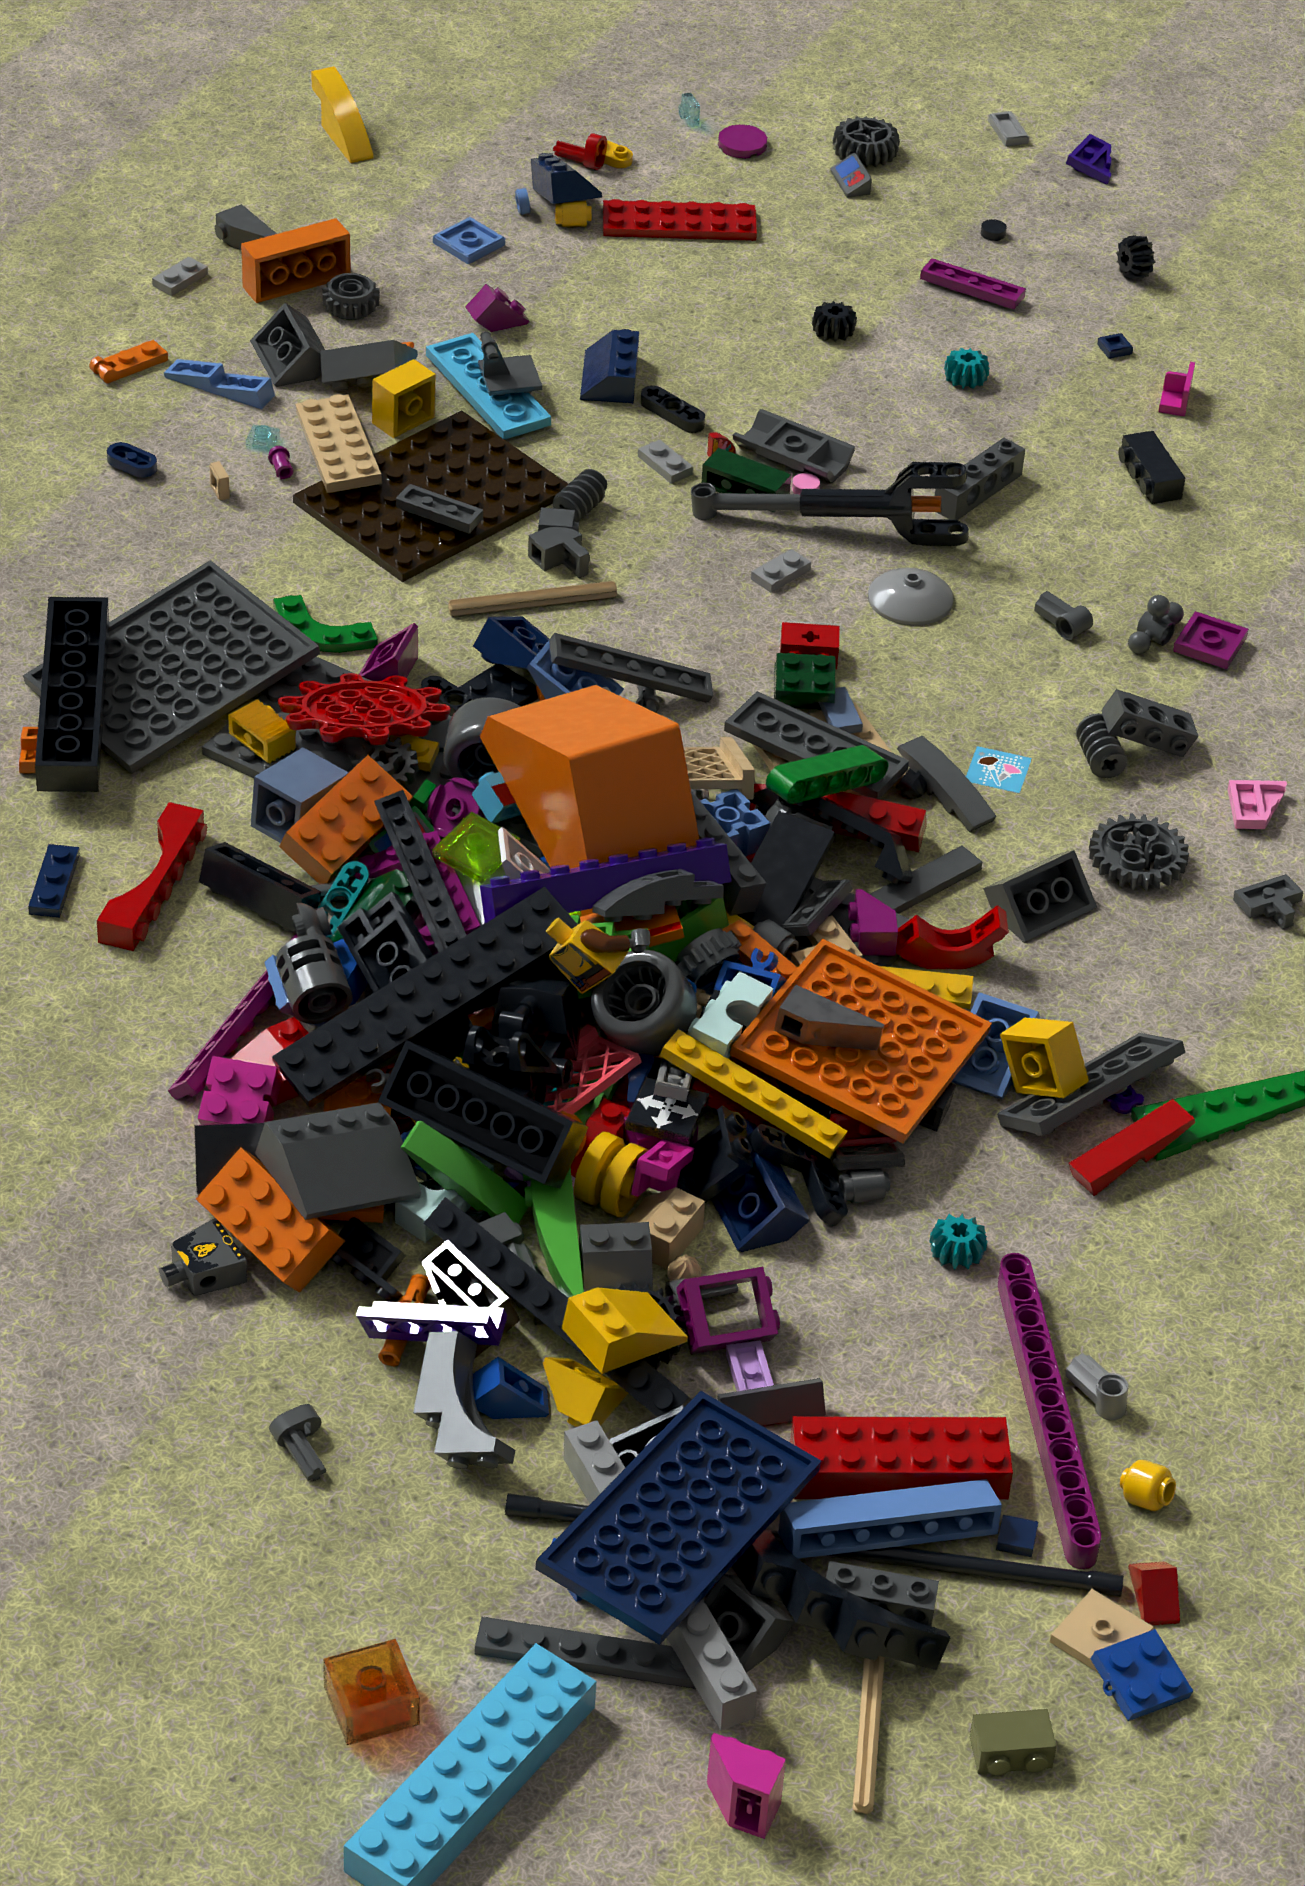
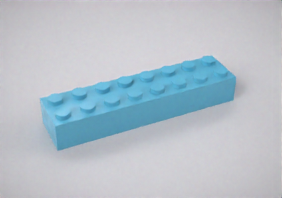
M535 1643L344 1844V1872L364 1886H431L595 1708L596 1680Z

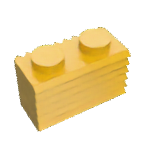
M259 699L228 715L229 734L269 764H271L272 760L280 759L282 755L285 756L286 753H290L291 750L294 751L296 748V730L289 729L286 719L283 720L282 716L279 717L278 713L276 714L271 706L264 705Z

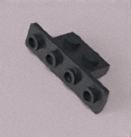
M352 1217L339 1233L345 1242L330 1259L341 1267L345 1263L352 1266L353 1270L350 1273L363 1284L367 1285L370 1281L376 1284L378 1287L375 1292L387 1302H393L394 1299L398 1301L403 1295L386 1281L406 1255L359 1219Z

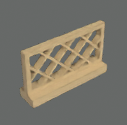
M720 737V747H683L691 789H738L747 799L754 798L755 769L733 737Z

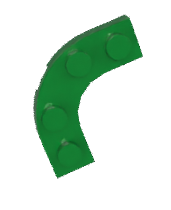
M289 595L273 599L274 610L319 645V650L322 652H351L375 648L378 645V639L371 622H360L344 626L325 625L312 619L307 611L302 595Z

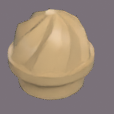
M687 1254L681 1257L676 1256L675 1260L667 1268V1276L670 1281L701 1277L702 1272L695 1257L688 1256Z

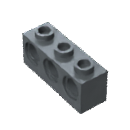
M1118 689L1115 690L1101 710L1109 734L1180 757H1184L1199 737L1191 713Z
M829 1561L826 1579L885 1610L932 1626L939 1581Z

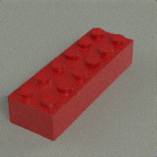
M793 1416L790 1443L822 1461L819 1472L794 1499H824L987 1479L998 1499L1009 1500L1013 1469L1006 1417Z

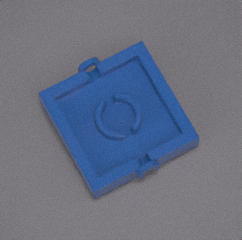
M1156 1629L1099 1649L1090 1658L1104 1681L1103 1690L1105 1694L1114 1697L1127 1721L1188 1699L1193 1693V1689Z

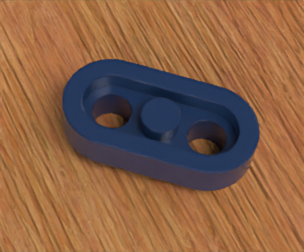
M124 442L111 444L107 448V462L117 469L141 478L150 477L157 472V458L152 453Z

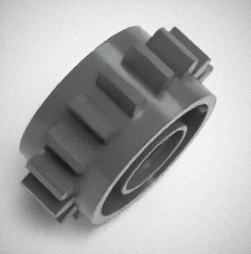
M357 273L340 274L327 282V287H323V306H326V311H330L338 318L346 320L362 319L375 312L376 307L379 306L380 289L376 288L375 282H372L371 279Z
M721 928L713 929L693 940L678 954L676 958L677 966L687 979L695 983L697 987H701L718 978L724 960L737 963L740 958L738 953L740 951L739 947L742 945L732 931L726 933Z

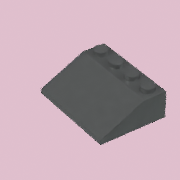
M379 1102L268 1121L264 1124L255 1154L305 1220L420 1198L422 1193L408 1154L400 1148L403 1141L397 1124Z

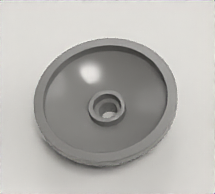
M897 568L879 575L872 581L868 590V601L877 614L889 621L903 625H926L944 618L950 612L953 606V593L944 580L929 571L918 568Z

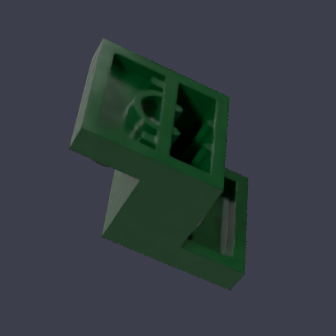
M777 653L774 664L773 699L800 709L821 710L818 702L835 703V656Z

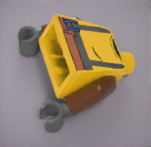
M558 917L546 930V933L557 942L549 954L550 960L558 967L562 975L566 976L582 994L611 976L629 952V948H631L632 952L638 954L642 953L646 946L650 944V931L647 929L633 930L631 932V939H629L627 935L610 936L605 934L586 920L571 929Z

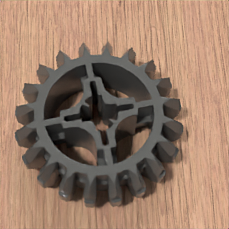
M856 116L855 119L847 118L846 121H842L839 126H836L832 144L834 145L835 155L840 156V160L856 153L862 164L867 168L868 165L877 167L878 164L886 165V162H892L893 158L897 156L900 139L897 129L891 123H885L884 119L877 120L876 117L868 118L865 116V118H860Z

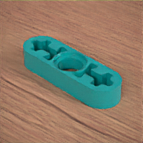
M352 861L342 867L318 907L324 908L327 919L328 914L332 916L330 920L332 935L369 884V871L361 862ZM356 872L360 873V880H354L350 891L347 888L349 885V875L354 876ZM336 896H343L349 901L348 905L343 909L334 908L330 902Z

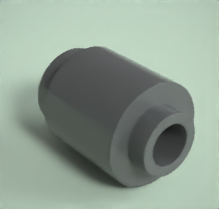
M767 919L759 922L753 928L757 934L788 960H791L793 952L798 951L799 942L795 940V936L772 920Z
M881 1168L848 1170L846 1174L839 1176V1185L845 1201H851L852 1204L884 1199L886 1192L890 1191L889 1175L887 1172H883Z

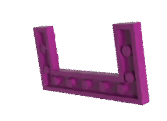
M437 830L430 833H422L465 933L468 935L481 925ZM392 845L386 850L373 855L363 856L357 860L367 867L369 879L377 878L395 869L403 871ZM356 872L354 877L360 880V873ZM426 925L419 932L432 955H435L438 951Z

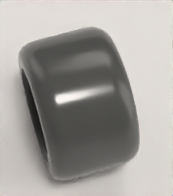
M486 697L465 703L453 714L448 725L444 747V764L451 778L458 777L472 781L475 778L479 780L488 772H499L480 735L488 716L521 706L505 699Z
M644 950L638 954L630 951L611 976L592 988L591 1009L598 1026L614 1044L635 1053L659 1056L664 1045L678 1029L686 1034L688 1033V1029L697 1015V998L691 983L670 958L651 950Z

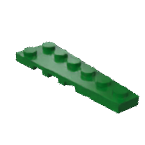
M1305 1070L1174 1099L1195 1118L1196 1123L1156 1154L1154 1158L1156 1161L1166 1159L1192 1149V1145L1204 1140L1211 1142L1219 1139L1220 1134L1231 1130L1237 1132L1245 1129V1126L1257 1120L1264 1122L1279 1114H1285L1305 1106ZM1170 1100L1132 1108L1131 1118L1133 1122H1136Z

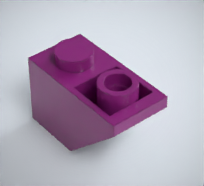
M487 284L465 306L472 318L490 332L523 326L530 322L524 314L526 309L520 302L515 299L511 302L503 290L498 287L494 290Z
M856 889L854 902H849L848 919L849 921H854V923H851L850 930L852 942H856L857 948L862 955L895 956L898 938L896 911L864 890Z

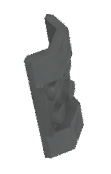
M763 409L758 411L753 426L744 435L737 432L733 434V440L738 446L756 452V454L764 456L769 460L789 466L794 470L801 472L806 470L807 473L830 483H833L847 470L855 451L854 445Z

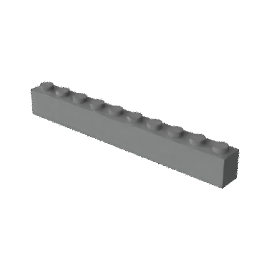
M597 1420L564 1431V1461L587 1501L591 1504L625 1469V1466ZM702 1598L670 1633L667 1639L720 1731L755 1718L757 1690Z

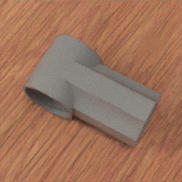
M1081 1353L1074 1357L1071 1364L1066 1368V1377L1095 1403V1411L1100 1417L1106 1420L1122 1418L1127 1408V1380L1119 1374L1108 1373L1090 1355L1086 1356L1084 1353Z

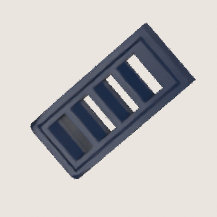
M637 1053L642 1062L628 1072L627 1104L631 1110H633L647 1078L657 1080L658 1074L654 1055Z

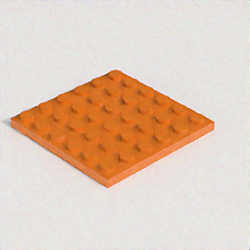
M822 938L733 1043L730 1055L904 1144L989 1034L992 1023ZM798 985L885 1025L877 1051L808 1045L774 1031L779 1008L794 986Z

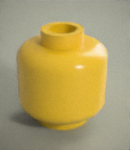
M1137 1460L1130 1468H1126L1120 1478V1487L1123 1489L1124 1498L1128 1503L1150 1511H1158L1162 1507L1169 1505L1173 1500L1176 1491V1481L1167 1467L1147 1460Z

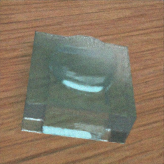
M691 92L681 95V104L678 107L679 116L686 121L689 127L699 126L700 104Z
M253 424L246 439V448L269 452L272 447L276 446L280 438V429Z

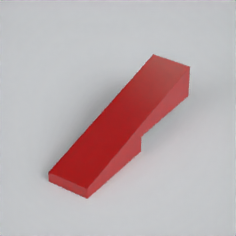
M1171 1099L1069 1162L1072 1176L1095 1196L1140 1159L1147 1163L1195 1124V1118L1174 1099Z

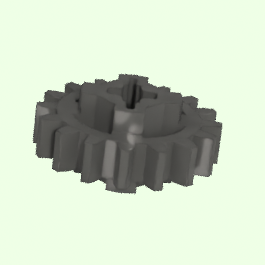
M399 737L394 742H391L390 738H388L387 743L383 745L370 746L364 742L362 744L363 752H355L356 760L352 761L353 768L369 755L406 790L409 789L408 781H416L415 773L419 772L417 753L412 751L409 742L402 745L401 738Z

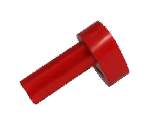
M592 133L586 140L585 148L558 140L556 146L553 147V151H555L557 156L582 162L584 167L598 171L605 161L607 138L606 136Z

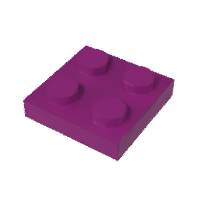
M1195 611L1174 642L1173 652L1228 669L1247 639L1249 629Z

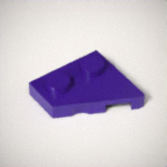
M1089 134L1068 155L1066 164L1101 183L1108 184L1111 178V144Z

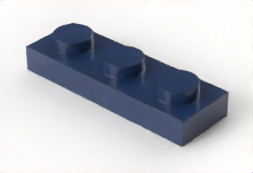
M48 844L29 902V915L60 918L79 860V847Z

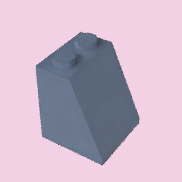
M302 747L254 776L251 827L281 843L285 833L349 772Z

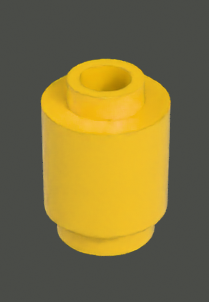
M586 201L555 204V223L562 224V227H586L587 221H592V207L587 206Z

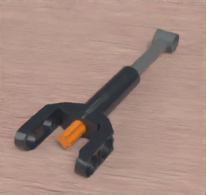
M912 462L898 474L895 482L886 490L802 489L799 495L716 493L715 487L710 483H699L691 488L693 516L699 520L714 518L717 515V510H800L802 517L888 518L892 521L897 532L913 545L960 546L969 539L968 526L958 520L914 519L915 512H941L942 503L941 496H914V489H954L966 482V467L956 462ZM952 532H962L960 534H951Z

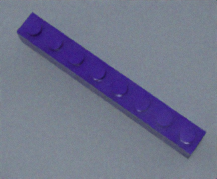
M703 838L696 840V845L686 847V843L667 845V851L657 852L655 848L643 849L638 851V856L628 858V854L609 856V861L599 863L598 859L584 860L579 862L580 867L569 869V865H557L550 867V872L540 874L539 870L525 871L520 873V878L510 880L509 876L490 878V884L480 885L485 923L543 887H546L567 913L592 909V905L619 886L634 879L663 871L682 869L695 874V881L710 880L718 884L731 882L727 844L717 843L715 838Z

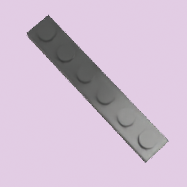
M554 633L549 639L551 662L554 664L702 702H709L713 697L711 675L708 672Z
M481 1617L475 1643V1655L519 1661L537 1643L580 1671L696 1689L672 1646Z

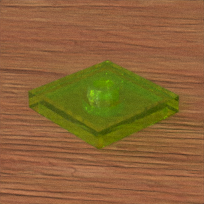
M471 811L432 849L433 857L482 884L502 865L498 830L501 827ZM510 833L513 837H515V838L521 843V838H519V837H517L516 835Z

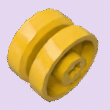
M603 1131L589 1145L577 1170L574 1182V1195L576 1199L593 1206L600 1203L603 1211L616 1217L625 1216L640 1197V1195L638 1197L631 1195L637 1160L648 1149L634 1143H629L625 1146L623 1138Z

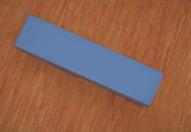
M177 359L164 372L165 378L259 409H263L275 396L271 378L225 373L221 363Z

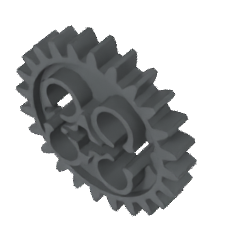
M1130 813L1129 819H1125L1122 815H1118L1117 822L1108 818L1107 825L1100 823L1098 830H1093L1089 844V859L1093 860V867H1100L1099 875L1109 874V882L1118 879L1120 880V887L1130 883L1132 890L1137 885H1141L1146 891L1150 884L1156 889H1160L1161 882L1169 886L1171 879L1179 880L1180 873H1185L1188 863L1189 845L1184 844V836H1178L1177 828L1168 829L1169 822L1160 825L1158 824L1157 817L1148 821L1146 814H1143L1141 819H1136L1135 815ZM1124 834H1128L1127 841L1123 842ZM1154 862V867L1150 870V864Z

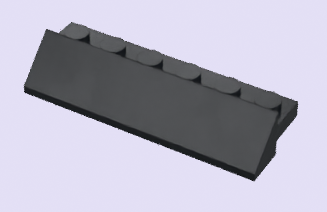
M392 891L369 911L360 907L337 927L373 993L433 956L399 895ZM463 1012L415 1043L454 1061L459 1057L458 1054L464 1050L468 1033L473 1024Z

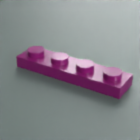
M933 258L923 267L920 274L921 280L1013 310L1025 298L1026 288Z

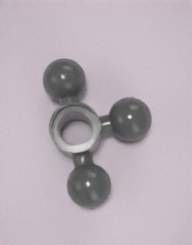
M1163 595L1151 597L1147 603L1148 611L1142 615L1138 622L1137 632L1131 634L1128 639L1130 650L1136 654H1143L1149 650L1151 640L1162 646L1168 643L1174 634L1175 624H1178L1184 616V610L1180 604L1169 602Z

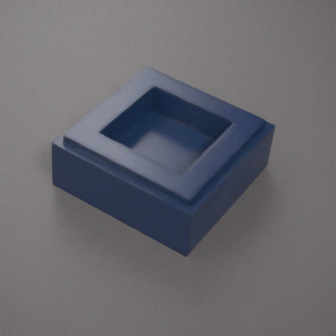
M1122 333L1098 338L1097 345L1108 359L1133 353L1132 345Z
M1003 1515L996 1550L1032 1557L1038 1521Z

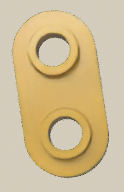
M607 140L604 163L615 168L631 166L633 162L632 151L625 146Z

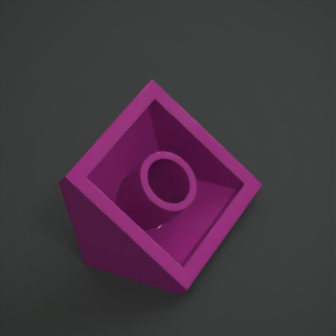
M413 623L376 645L359 675L371 681H382L389 676H403L407 678L418 659V626Z

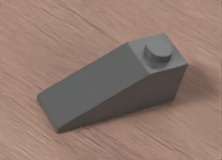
M242 204L216 213V225L214 228L216 236L230 247L241 250V243L277 234Z

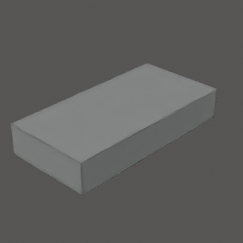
M1012 111L988 115V122L1005 147L1028 144L1029 136Z

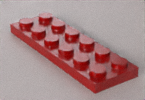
M603 200V236L756 241L755 205L747 203Z

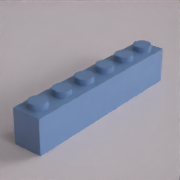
M987 1479L790 1502L780 1513L778 1534L785 1548L797 1559L998 1534L1002 1504Z

